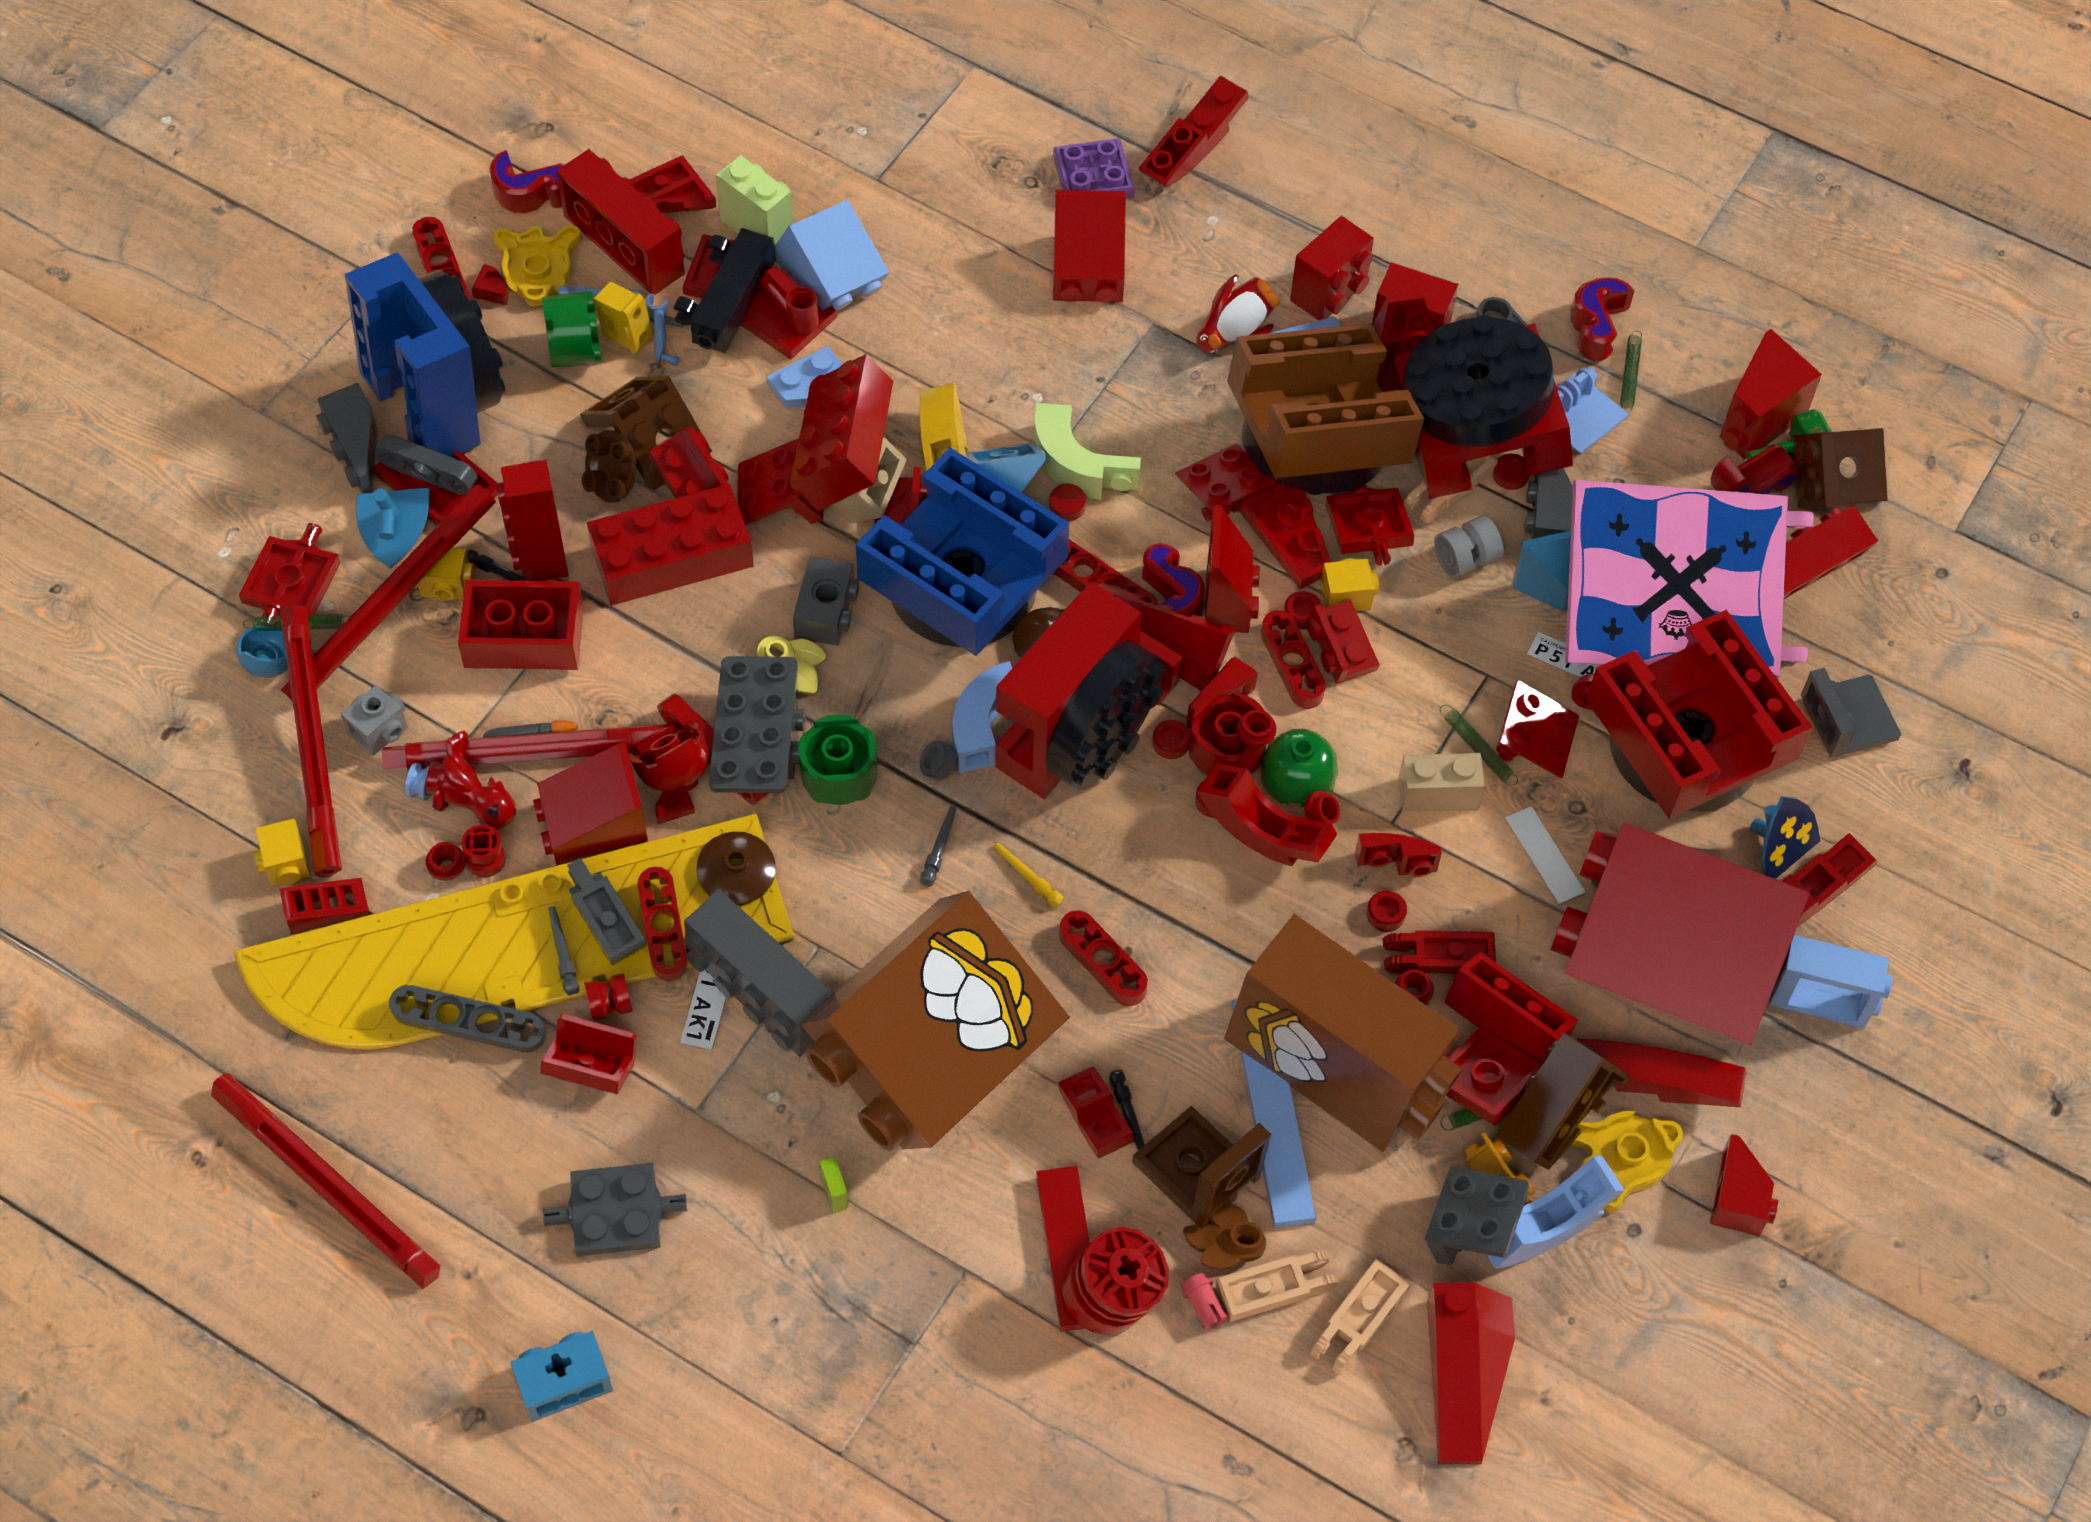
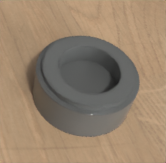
M940 740L929 743L923 750L920 758V769L923 775L936 781L946 779L952 773L956 764L957 754L955 748Z

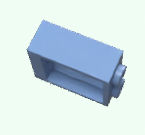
M1794 934L1771 993L1769 1005L1864 1029L1871 1015L1878 1016L1883 998H1888L1893 982V975L1887 974L1889 958Z

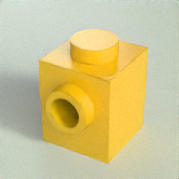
M453 547L417 584L420 597L436 598L442 601L452 599L463 600L465 580H475L474 563H469L466 548Z
M1346 558L1337 562L1324 563L1321 588L1325 606L1328 607L1351 599L1356 611L1371 610L1373 597L1379 594V579L1376 572L1371 573L1368 558L1356 560Z
M295 818L256 828L260 850L253 851L256 867L259 874H267L271 887L291 885L300 879L310 877L302 836Z

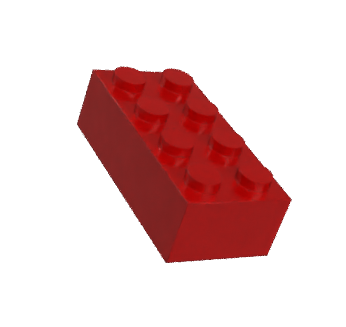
M588 149L556 170L564 217L574 226L578 227L587 238L647 292L656 295L685 275L683 260L685 254L682 249V230L679 224L673 218H667L660 212L651 198L643 197L628 178H622L617 174L605 158H599Z
M867 354L853 361L848 360L839 368L825 375H818L809 385L790 486L817 511L875 485L893 380Z
M730 484L587 522L591 549L610 606L754 567L751 539Z

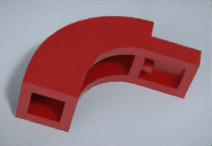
M1217 763L1197 790L1213 817L1231 835L1261 855L1288 866H1293L1297 859L1318 863L1338 835L1330 823L1298 817L1274 805L1258 789L1246 768Z

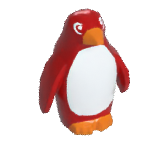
M1235 274L1220 287L1212 301L1210 312L1196 336L1197 344L1203 352L1207 354L1216 353L1222 347L1236 343V338L1239 336L1268 334L1273 329V323L1258 328L1273 309L1280 304L1278 297L1264 280L1254 277L1232 290L1239 278Z

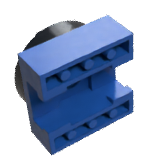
M398 252L346 273L345 280L360 375L380 402L392 397V390L404 386L407 408L405 421L408 439L415 444L450 457H454L453 454L456 452L463 453L481 445L477 414L498 405L502 394L506 392L504 382L499 373V369L503 368V362L498 351L492 348L480 321L482 319V312L478 303L474 299L468 300L458 277L455 275L450 277L442 270H434L417 277Z
M950 447L922 475V485L927 487V498L901 525L884 515L856 543L857 578L891 600L901 620L918 635L938 644L962 647L977 656L988 643L999 640L1014 630L1017 624L1031 611L1037 590L1068 558L1069 522Z

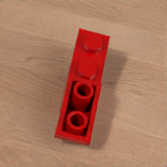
M1220 75L1184 120L1181 118L1177 119L1139 166V171L1165 187L1174 184L1187 175L1229 132V122L1248 100V91Z

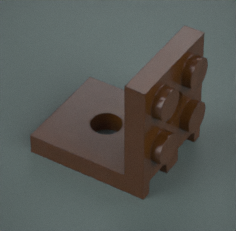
M669 376L635 377L579 414L586 427H613L614 430L627 438L634 451L636 468L649 490H656L665 484L646 452L657 446V433L661 429H665L671 437L689 426H692L695 431H700ZM709 446V449H707V450H708L709 453H711L712 450H711V448H710V446Z
M1883 428L1793 435L1794 442H1796L1794 456L1796 465L1799 467L1796 487L1797 496L1800 500L1798 501V508L1836 507L1843 504L1888 501ZM1845 457L1853 459L1856 464L1855 473L1850 478L1844 477L1839 469L1840 463Z
M1190 1106L1133 1155L1132 1163L1195 1224L1203 1229L1208 1225L1211 1215L1219 1208L1223 1207L1226 1209L1237 1199L1238 1192L1250 1181L1255 1184L1260 1179L1271 1133L1258 1123L1233 1145L1197 1110ZM1193 1154L1201 1160L1202 1165L1196 1169H1189L1184 1167L1179 1159L1183 1155Z

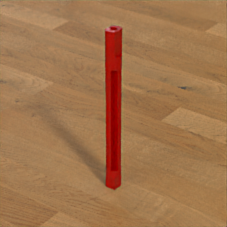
M476 484L312 656L317 689L496 503L491 494ZM289 680L281 691L292 701Z
M291 604L280 612L284 646L286 648L304 784L313 868L316 876L331 877L342 870L335 813L332 806L311 650L307 608Z
M673 724L470 738L465 745L464 755L470 765L594 756L623 742H626L628 753H639L636 746L640 742ZM445 740L406 743L405 746L384 747L382 749L383 769L407 768L409 770L413 763L421 764L422 769H425L432 763L442 764L446 756Z
M225 1073L213 1082L211 1096L417 1285L424 1289L438 1279L441 1266L235 1078L229 1073Z

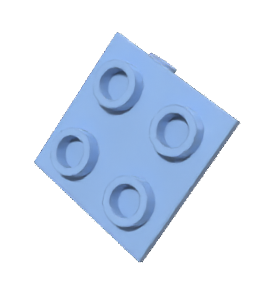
M1591 367L1587 369L1581 368L1557 386L1570 426L1571 447L1580 455L1629 416V413L1595 387L1597 373Z

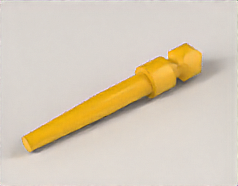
M999 842L994 845V848L1033 886V890L1042 898H1047L1046 902L1052 908L1062 904L1063 895L1056 889L1052 890L1050 883L1044 878L1040 879Z

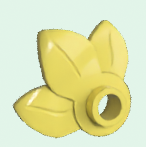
M768 636L759 643L756 657H775L770 653V649L774 648L782 653L780 657L795 658L798 664L796 691L805 694H816L818 690V675L814 666L822 663L827 657L821 647L803 638L788 641L780 636Z

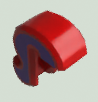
M507 150L496 154L490 163L489 170L494 195L503 208L513 213H528L537 210L547 200H551L553 208L562 207L556 170L564 166V164L558 163L514 174Z
M1612 277L1596 278L1583 283L1575 292L1570 321L1574 328L1580 332L1577 347L1580 353L1589 360L1603 361L1613 352L1611 343L1615 340L1618 333L1609 314L1624 312L1630 309L1635 290L1629 283Z
M1772 445L1739 466H1736L1732 459L1726 455L1714 467L1711 474V485L1716 491L1769 494L1774 489L1782 491L1790 486L1798 477L1799 467L1783 446Z
M1158 543L1147 547L1143 555L1142 579L1166 599L1163 604L1174 607V612L1188 617L1192 615L1200 617L1202 615L1205 584L1201 576L1193 569L1179 565V551L1172 546Z

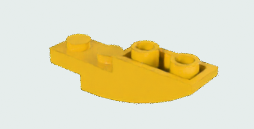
M953 382L920 392V429L926 471L950 447L966 457L965 451H968L956 384Z

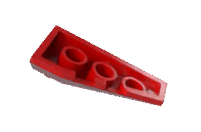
M1422 292L1386 297L1373 323L1377 334L1387 350L1385 362L1380 363L1376 378L1382 391L1398 389L1393 356L1412 352L1426 336L1435 331Z
M1433 1282L1427 1300L1438 1464H1482L1515 1341L1512 1298L1476 1282Z

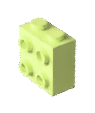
M741 155L716 174L721 221L737 233H739L741 228L773 237L774 244L776 245L786 229L794 224L790 189L783 182H777L766 174L761 166L756 163L752 164Z

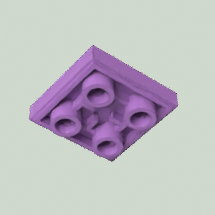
M1120 138L1053 147V157L1062 190L1126 191V198L1134 197V186Z

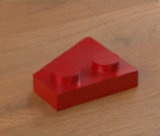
M683 155L629 179L635 189L643 197L651 198L662 213L707 210L717 207L715 196Z

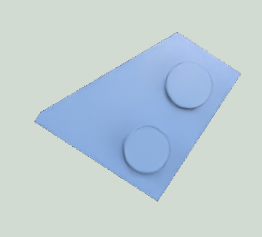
M826 346L768 375L767 385L786 409L803 408L806 406L811 381L818 375H825L839 368L842 363L830 347Z

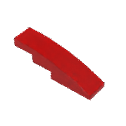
M1850 833L1824 855L1819 853L1794 876L1789 874L1781 881L1810 892L1797 927L1818 913L1877 865V860Z
M1577 1038L1579 1043L1631 1076L1624 1085L1617 1081L1614 1083L1617 1092L1657 1094L1660 1102L1741 1107L1747 1074L1745 1067L1664 1048Z

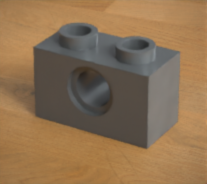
M809 556L793 615L795 639L803 638L813 642L839 646L842 632H848L852 616V611L848 610L850 601L856 602L859 592L860 581L859 579H854L852 563Z

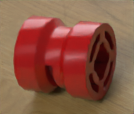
M480 824L469 828L464 833L461 845L470 872L484 878L499 873L505 865L506 858L498 831L490 825Z
M624 973L613 975L606 982H599L597 980L584 982L593 1022L605 1019L610 1013L617 1012L623 1015L633 1012ZM607 988L611 989L614 1002L612 1006H610Z

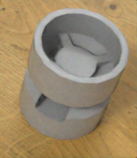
M1484 515L1465 522L1462 528L1453 527L1441 532L1434 539L1437 558L1444 571L1454 579L1474 571L1476 565L1484 567L1503 558L1504 554L1503 542L1497 527L1489 517Z

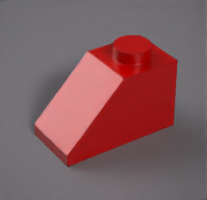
M1731 1134L1723 1149L1710 1224L1760 1236L1766 1223H1774L1778 1200L1772 1198L1774 1182L1738 1135Z

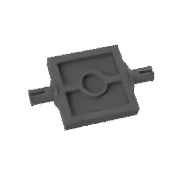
M654 1163L570 1171L571 1196L568 1207L544 1208L543 1219L545 1227L549 1225L570 1224L574 1232L576 1256L660 1248L659 1226L663 1217L662 1213L686 1212L687 1199L686 1193L661 1197L656 1186Z

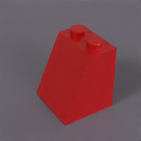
M1056 190L1053 301L1123 302L1126 191Z
M1772 329L1765 332L1734 392L1720 434V438L1724 441L1725 445L1744 460L1747 459L1748 452L1763 448L1788 431L1792 418L1796 414L1809 411L1822 376L1816 368Z
M626 742L616 744L537 783L540 798L533 800L538 822L546 821L548 831L541 832L545 854H554L556 866L573 862L579 858L585 859L648 842L643 809Z

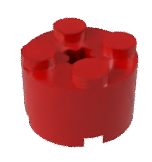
M1233 692L1232 696H1220V693L1213 694L1199 703L1193 713L1191 723L1189 757L1201 772L1208 776L1217 763L1246 768L1250 774H1253L1260 767L1266 746H1248L1242 742L1237 732L1239 720L1247 712L1255 709L1264 711L1263 707L1256 700L1245 694ZM1258 728L1251 729V731L1256 733L1263 732Z

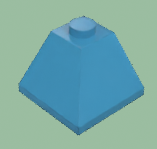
M1035 443L966 453L968 459L1020 492L1024 490L1046 461L1045 453Z
M1571 530L1523 541L1512 582L1515 590L1561 611L1568 609Z

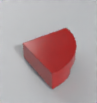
M484 263L472 287L473 298L507 305L508 289L505 280L496 268Z
M677 791L663 792L655 806L657 823L659 825L694 814L695 809L689 792L678 794Z

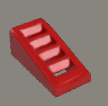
M1237 657L1231 658L1189 704L1186 721L1187 727L1191 729L1193 713L1196 707L1208 696L1220 693V696H1232L1233 692L1242 693L1247 696L1251 694L1256 687L1257 671Z
M362 878L300 884L279 889L285 919L291 935L370 915ZM352 892L355 905L347 906L345 894ZM336 896L338 907L331 908L329 898ZM320 900L322 909L314 910L313 902ZM304 904L305 911L298 912L297 906Z

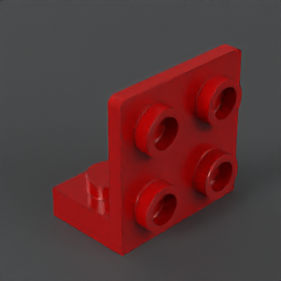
M798 439L738 464V507L745 525L789 507L810 524L824 520L823 509L817 511L790 486Z

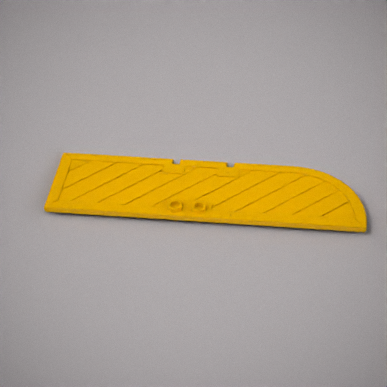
M757 813L582 859L592 876L601 872L603 877L606 876L646 941V947L612 966L572 901L568 889L575 886L568 873L569 869L567 867L572 862L234 951L233 954L244 983L255 1000L279 1023L295 1033L319 1043L346 1049L372 1050L401 1046L443 1035L442 1033L404 1025L393 1017L389 1007L390 997L398 987L404 985H414L500 1006L515 1003V1009L528 1012L587 996L584 982L603 978L609 981L611 976L624 973L626 984L657 977L651 966L637 882L640 874L645 869L656 866L666 869L672 875L686 949L684 920L711 897L704 891L697 877V860L703 847L716 836L728 832H745L760 838L764 842L765 839ZM735 858L731 859L729 863L733 866H739L743 863V860ZM775 875L771 887L763 896L753 902L738 906L778 943H782L795 938ZM659 879L651 880V887H649L653 891L655 904L663 903L661 887L664 885H660ZM551 906L556 907L570 961L575 966L576 976L574 979H576L580 987L579 993L570 996L564 992V979H561L558 965H560L548 910ZM666 914L657 915L651 922L653 930L659 933L669 931L674 925V920ZM669 942L662 944L664 960L658 962L665 963L666 969L673 968L674 961L678 960L673 958ZM687 960V968L693 967ZM409 996L406 1002H399V1005L403 1009V1014H408L411 1008L423 1010L425 1013L424 1019L428 1020L429 1007L433 1000L429 999L427 1001L428 1008L418 1006L415 1003L414 997ZM446 1004L439 1008L436 1018L440 1023L451 1024L458 1019L460 1010L455 1005ZM491 1013L483 1014L478 1018L476 1025L498 1020V1017Z

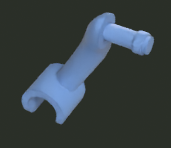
M651 293L646 298V308L648 315L654 319L655 359L658 363L664 360L676 366L679 364L680 359L664 353L666 346L664 317L668 311V301L665 299L662 305L653 306L654 294Z

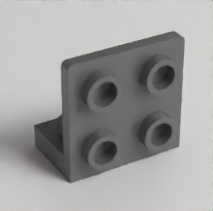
M1825 668L1810 671L1802 690L1801 698L1830 757L1899 740L1901 732L1872 675H1865L1836 683L1830 680Z
M1450 1166L1425 1236V1240L1436 1263L1452 1266L1457 1251L1460 1252L1462 1250L1502 1258L1506 1257L1530 1189L1528 1181Z

